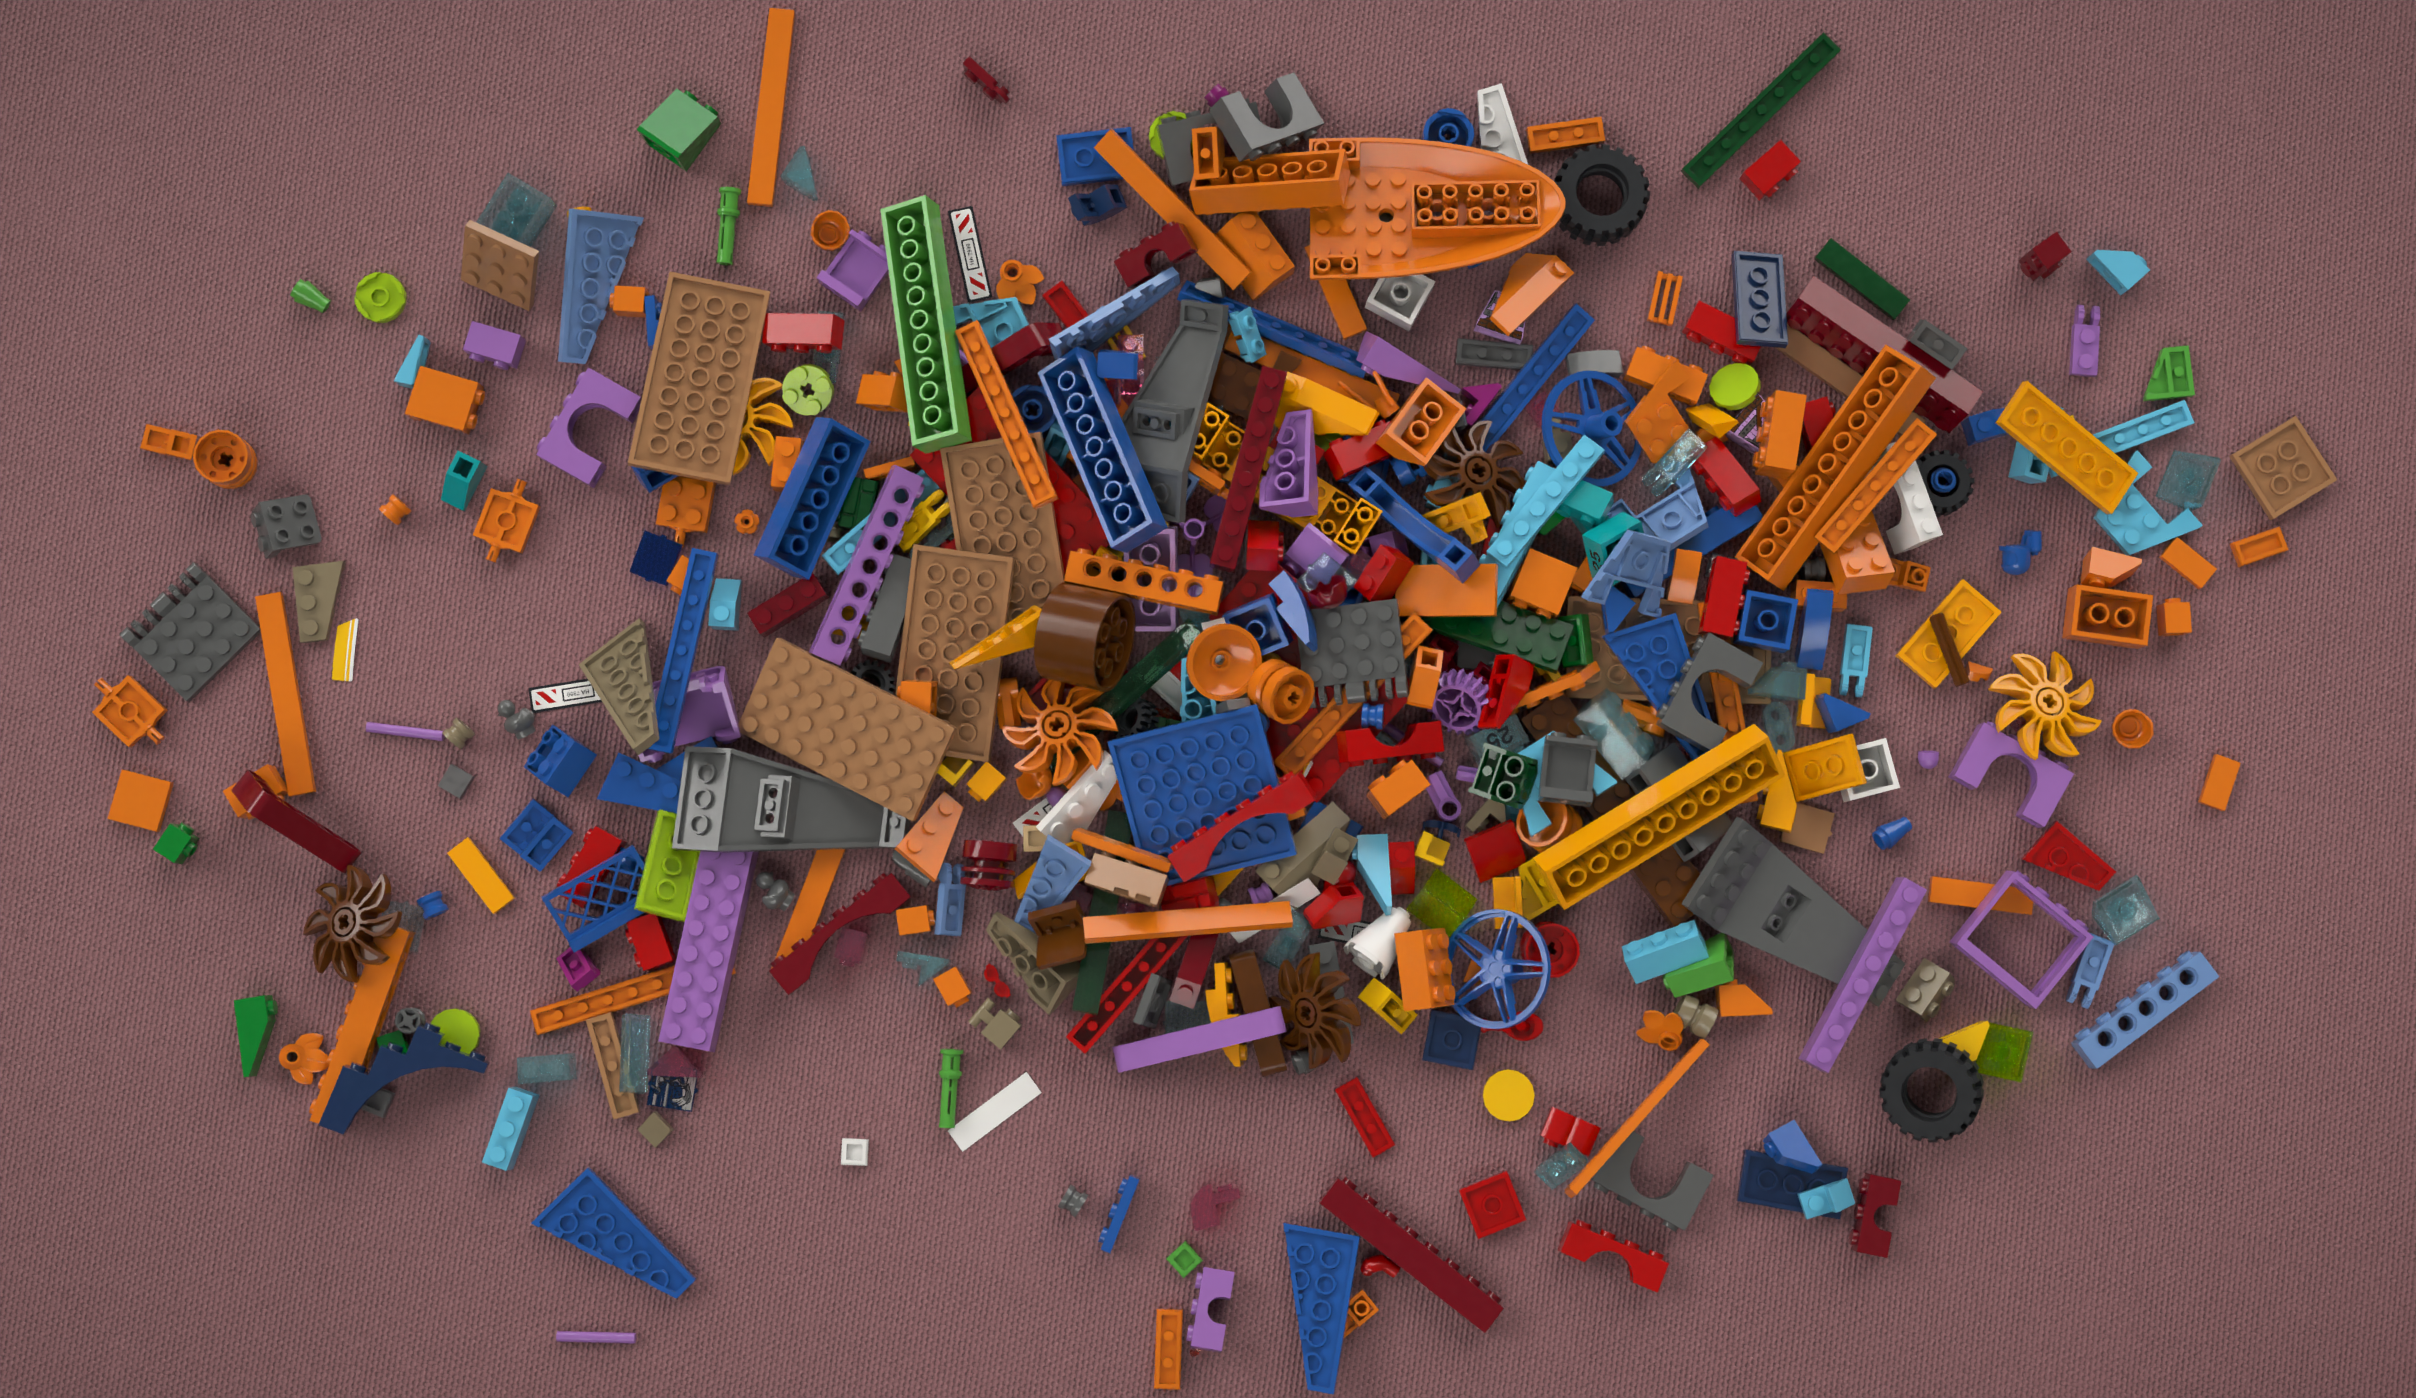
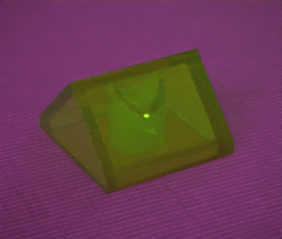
M1436 868L1406 910L1431 929L1445 928L1449 938L1464 921L1478 899Z
M1989 1022V1029L1976 1060L1979 1067L1978 1073L2022 1083L2033 1032Z

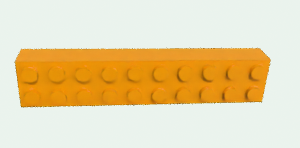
M1752 724L1533 857V860L1552 897L1566 910L1785 776L1769 737L1755 724Z

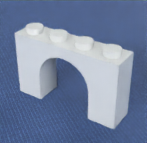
M1896 442L1891 443L1886 447V449L1881 454V456L1876 461L1871 470L1878 464V462L1884 457V455L1891 449V447ZM1915 460L1893 485L1899 496L1902 509L1900 523L1886 531L1894 555L1917 548L1943 535Z

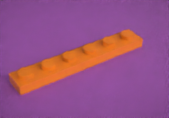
M1916 418L1814 538L1834 554L1937 434Z

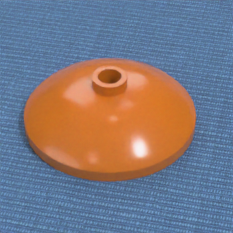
M1227 623L1211 626L1201 632L1190 646L1186 661L1189 680L1200 694L1216 701L1236 699L1248 691L1249 681L1254 671L1262 664L1261 650L1254 636L1240 626ZM1221 655V661L1216 663V656Z

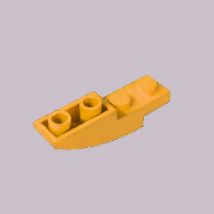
M1228 962L1214 963L1215 988L1205 990L1211 1023L1241 1015V1013L1231 1014V1009L1235 1007L1234 994L1230 993L1229 983H1233L1232 967H1228ZM1243 1043L1222 1048L1235 1067L1243 1066L1244 1060L1248 1058L1247 1045H1243Z

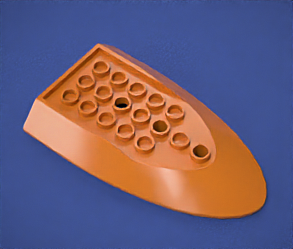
M1309 139V151L1345 149L1350 169L1344 205L1310 208V280L1376 279L1421 275L1457 269L1497 259L1520 250L1542 238L1556 226L1565 210V197L1552 179L1528 164L1496 152L1470 146L1418 139ZM1484 211H1491L1494 214L1486 216ZM1440 212L1442 213V215L1439 217H1435L1432 215V213ZM1383 213H1389L1393 216V219L1389 222H1383L1379 219V216Z

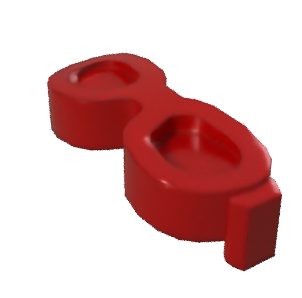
M990 963L986 965L984 977L989 982H996L994 987L995 994L999 997H1009L1011 995L1010 989L1004 982L1000 981L997 969Z

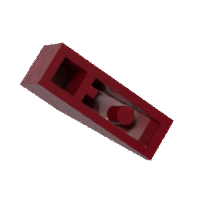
M1219 933L1191 935L1169 1001L1194 1009Z

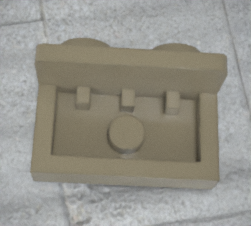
M1924 958L1896 998V1001L1919 1015L1925 1022H1928L1930 1018L1937 1015L1940 1003L1944 997H1948L1952 993L1955 979L1951 973Z

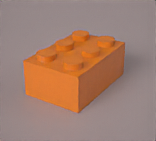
M1776 390L1770 397H1767L1766 402H1762L1760 417H1763L1762 427L1758 428L1756 442H1760L1759 451H1755L1752 466L1756 467L1755 475L1785 480L1796 470L1807 395Z
M1872 511L1834 554L1820 543L1838 595L1886 589L1895 573Z
M2074 585L2068 588L2062 638L2134 649L2148 646L2153 595Z
M1403 759L1388 772L1390 774L1389 777L1385 778L1384 775H1381L1368 786L1370 791L1366 796L1384 820L1431 785L1413 760L1406 763Z
M1445 928L1394 933L1404 1011L1455 1005L1456 992L1451 979L1452 963L1448 955L1449 938Z

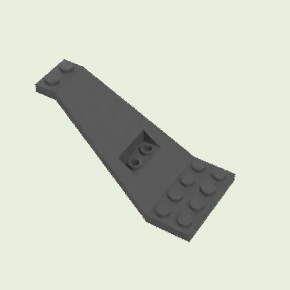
M1190 299L1181 300L1179 327L1122 417L1123 424L1164 520L1185 522L1188 470L1227 333L1229 305Z
M686 746L672 848L676 850L706 852L895 849L908 834L910 820L823 776L732 748ZM777 790V796L773 797L774 791ZM774 815V821L770 823V818Z
M1736 817L1682 902L1683 906L1710 927L1837 984L1841 981L1868 931L1776 846L1739 817ZM1894 953L1868 999L1871 1004L1878 1007L1906 964Z

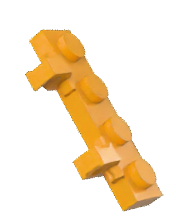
M1481 492L1422 514L1424 518L1447 534L1462 528L1470 536L1471 544L1480 542L1488 537L1483 519L1491 516Z

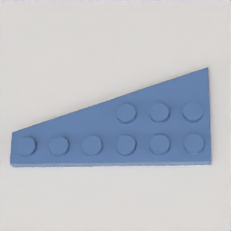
M569 209L558 362L586 364L596 340V332L600 322L604 320L606 315L605 310L610 300V294L614 293V287L619 282L626 264L625 259L630 247H633L636 239L634 238L638 227L641 226L644 217Z
M1173 266L1163 270L1142 285L1108 305L1100 307L1091 315L1051 337L1049 342L1054 360L1059 359L1077 346L1094 352L1108 341L1109 338H1112L1122 330L1124 326L1131 323L1181 284L1179 273Z

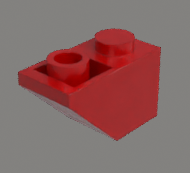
M1354 882L1331 885L1304 910L1303 915L1313 929L1360 922L1364 896Z

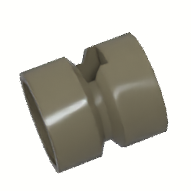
M1687 994L1681 997L1673 1013H1676L1682 1019L1684 1028L1689 1026L1690 1032L1704 1039L1714 1025L1719 1010L1709 1004L1700 1005L1698 998Z

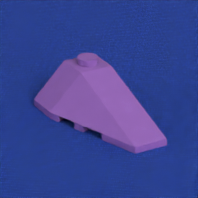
M1367 331L1364 334L1356 359L1363 364L1361 366L1363 371L1372 376L1373 371H1377L1382 376L1420 384L1427 377L1442 390L1459 394L1460 388L1382 338Z
M1311 409L1286 412L1277 437L1276 449L1269 458V468L1266 476L1262 477L1260 483L1259 508L1289 517L1318 515V481L1313 413Z

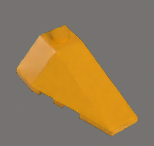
M1287 372L1275 426L1280 428L1286 412L1311 409L1314 433L1317 435H1326V433L1368 435L1379 412L1307 378Z
M1033 605L949 663L953 669H959L1034 647L1037 623L1042 608Z

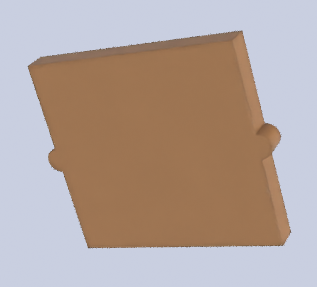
M1796 802L1797 811L1792 832H1782L1780 842L1824 854L1828 837L1832 835L1830 830L1835 813Z

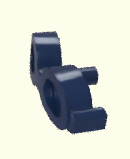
M1436 820L1424 821L1422 830H1425V827L1439 828L1437 838L1441 839L1444 830L1457 834L1458 838L1461 829L1453 824Z

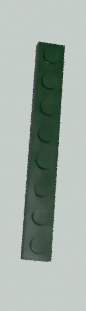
M1823 32L1685 165L1681 172L1699 189L1839 54L1841 49Z

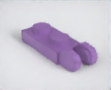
M2077 305L2071 333L2069 374L2096 377L2098 371L2100 307H2092L2090 311V325H2084V305Z

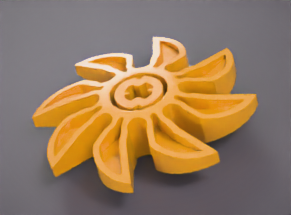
M758 378L752 381L733 475L745 469L751 459V453L746 445V440L749 438H753L757 443L768 466L773 463L775 438L770 431L757 427L759 423H772L794 429L791 417L781 406L769 402L754 408L764 398L782 388L783 384L777 380Z
M2056 651L2052 652L2049 679H2047L2046 666L2039 659L2028 654L2012 655L2010 658L2023 676L2019 674L2001 676L1988 688L1989 691L2018 699L2010 700L1998 710L1995 718L1997 732L1999 733L2012 721L2022 717L2025 719L2026 724L2017 731V739L2021 749L2033 760L2038 759L2041 730L2043 732L2044 745L2051 752L2062 757L2078 756L2079 752L2066 734L2073 737L2085 736L2097 729L2102 721L2072 712L2080 710L2093 698L2094 685L2092 679L2090 678L2077 690L2068 694L2065 692L2064 686L2072 680V670L2062 655Z

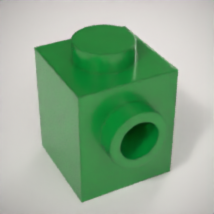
M182 822L180 825L170 823L153 850L173 863L183 864L187 857L190 858L197 850V842L200 838L193 834L195 830Z

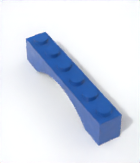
M1366 466L1348 484L1358 499L1363 498L1382 510L1381 518L1462 584L1480 566L1471 550L1456 538L1429 522Z

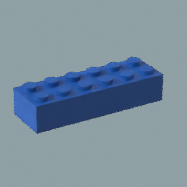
M816 417L754 556L793 577L809 580L871 441L832 418Z

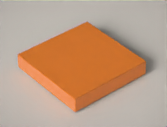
M122 769L107 819L160 832L174 782Z

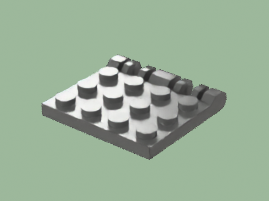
M195 562L186 570L199 582L198 585L184 572L179 576L181 581L192 589L187 596L176 585L171 584L168 587L169 591L181 601L179 604L164 591L150 604L163 617L161 621L147 608L142 612L144 617L155 625L150 632L139 621L134 620L130 624L144 637L143 639L129 627H126L120 633V636L187 702H190L261 633L260 626Z
M1398 599L1342 605L1332 609H1311L1317 634L1318 649L1313 652L1298 636L1301 670L1308 673L1314 682L1315 692L1310 708H1317L1316 687H1318L1320 706L1327 707L1326 686L1334 685V699L1337 705H1343L1341 684H1346L1348 704L1367 702L1365 681H1369L1371 700L1377 701L1379 691L1376 680L1385 679V693L1388 699L1394 698L1392 678H1395L1397 697H1409Z

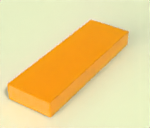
M469 837L447 852L493 914H496L515 899L514 895Z

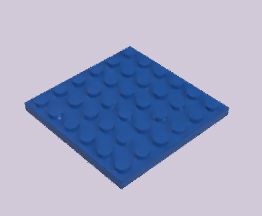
M1258 704L1108 741L1135 846L1166 858L1172 852L1170 847L1182 839L1188 842L1194 838L1192 833L1205 825L1207 829L1216 824L1214 819L1225 812L1228 815L1237 811L1235 806L1243 800L1249 798L1250 801H1253L1259 797L1257 792L1269 784L1273 788L1279 784ZM1285 813L1263 814L1237 824L1219 841L1208 867L1189 880L1297 855L1288 815ZM1141 864L1142 868L1150 870L1151 867ZM1175 868L1167 873L1165 872L1169 879L1167 886L1183 882Z

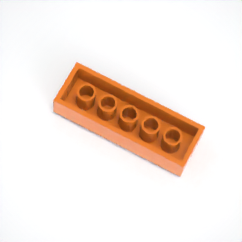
M1346 150L1266 154L1254 161L1247 159L1239 162L1237 157H1224L1220 178L1194 180L1193 174L1189 193L1195 215L1344 205L1350 178Z

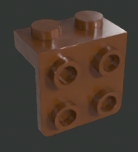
M1077 900L1028 912V921L1038 936L1036 965L1040 970L1082 960L1086 957L1087 944H1085L1083 917L1086 916Z

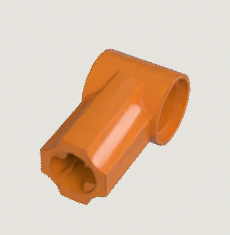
M1017 677L1000 679L997 704L1000 730L1002 726L1022 727L1020 714L1017 710V697L1019 694Z
M1624 698L1619 707L1616 720L1642 728L1643 732L1663 738L1666 731L1656 725L1659 718L1656 717L1657 711L1653 706L1647 707Z

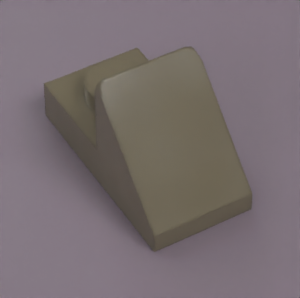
M1487 799L1464 827L1470 833H1473L1475 830L1481 832L1489 823V820L1486 818L1488 815L1498 824L1506 821L1505 804Z
M1335 827L1311 873L1334 885L1347 866V860L1358 839Z

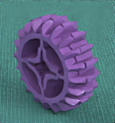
M1454 668L1449 672L1444 671L1440 674L1432 710L1427 709V711L1433 712L1432 720L1438 719L1441 721V726L1445 725L1447 732L1453 729L1456 731L1457 736L1462 732L1467 736L1472 731L1477 733L1481 730L1478 728V723L1483 705L1489 703L1488 698H1485L1489 690L1488 684L1483 685L1481 683L1482 677L1476 679L1474 672L1469 673V675L1466 674L1464 668L1459 670V672Z

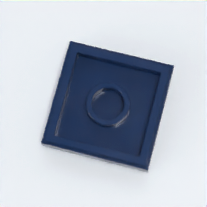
M1432 1009L1422 1060L1474 1070L1482 1027L1468 1022L1461 1015Z

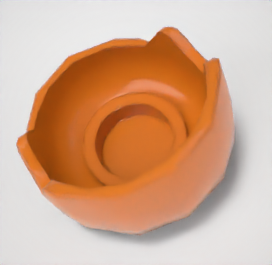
M827 210L815 217L810 235L814 244L819 248L834 251L841 248L847 241L850 226L846 217L841 213Z
M2137 709L2122 711L2116 715L2111 724L2114 738L2126 748H2141L2148 744L2154 735L2152 720Z
M1050 768L1038 773L1030 774L1023 772L1016 779L1018 790L1024 799L1033 800L1049 793L1052 787Z

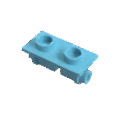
M1251 307L1241 312L1235 311L1230 313L1228 321L1234 336H1242V339L1236 341L1241 358H1244L1245 362L1250 361L1253 363L1265 356L1264 343Z

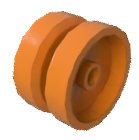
M1270 659L1262 663L1254 671L1249 681L1247 693L1250 704H1258L1261 713L1282 724H1292L1301 719L1310 708L1315 689L1314 682L1308 673L1281 659Z
M1538 801L1552 824L1533 837L1529 834L1523 808L1519 810L1516 819L1517 832L1521 840L1539 853L1583 828L1582 819L1578 811L1568 804Z

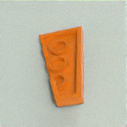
M1597 661L1588 664L1579 672L1575 669L1566 673V675L1556 679V682L1549 680L1535 687L1533 691L1529 689L1510 716L1518 713L1519 707L1526 705L1527 709L1542 703L1540 699L1547 696L1549 700L1560 697L1564 694L1563 690L1570 688L1571 691H1576L1586 686L1585 681L1600 671Z

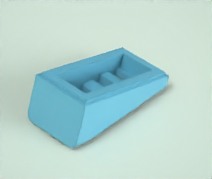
M418 335L394 379V382L399 386L413 389L419 367H425L431 344L426 337Z

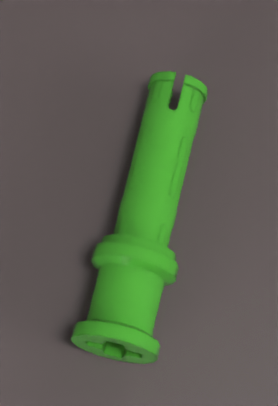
M719 187L721 200L717 214L720 217L716 263L730 266L733 265L735 222L740 215V211L737 209L738 196L741 195V189Z
M940 1049V1053L943 1054L942 1070L939 1071L940 1078H942L940 1128H955L958 1079L962 1076L960 1058L964 1052L961 1049Z

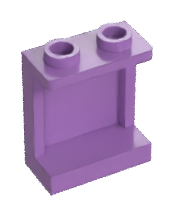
M852 229L849 232L850 237L827 270H822L819 273L817 280L819 284L861 312L889 273L885 246L882 244L879 247L871 242L872 238L865 232L860 230L857 233Z

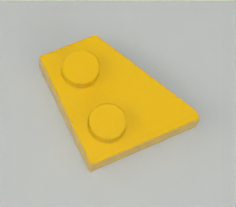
M1533 858L1518 867L1519 876H1521L1523 917L1531 920L1558 903L1552 897Z

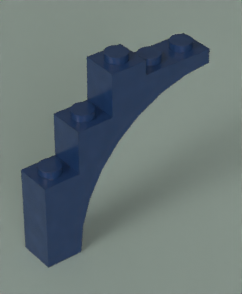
M426 1022L425 1026L419 1025L407 1053L402 1052L404 1047L389 1042L388 1046L381 1045L369 1073L366 1072L367 1067L352 1062L351 1065H344L321 1117L319 1126L345 1134L356 1114L368 1099L383 1086L403 1075L437 1067L465 1068L484 1074L490 1062L485 1061L486 1056L478 1052L471 1051L469 1055L460 1051L461 1046L448 1041L445 1045L441 1044L445 1035L439 1032L441 1027Z

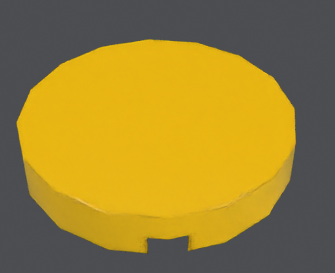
M1509 1069L1501 1070L1491 1075L1486 1081L1482 1093L1484 1105L1489 1113L1499 1120L1509 1122L1519 1120L1528 1114L1533 1106L1535 1096L1533 1085L1529 1079L1519 1071Z

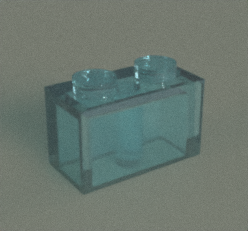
M575 1053L517 1058L518 1084L577 1079Z

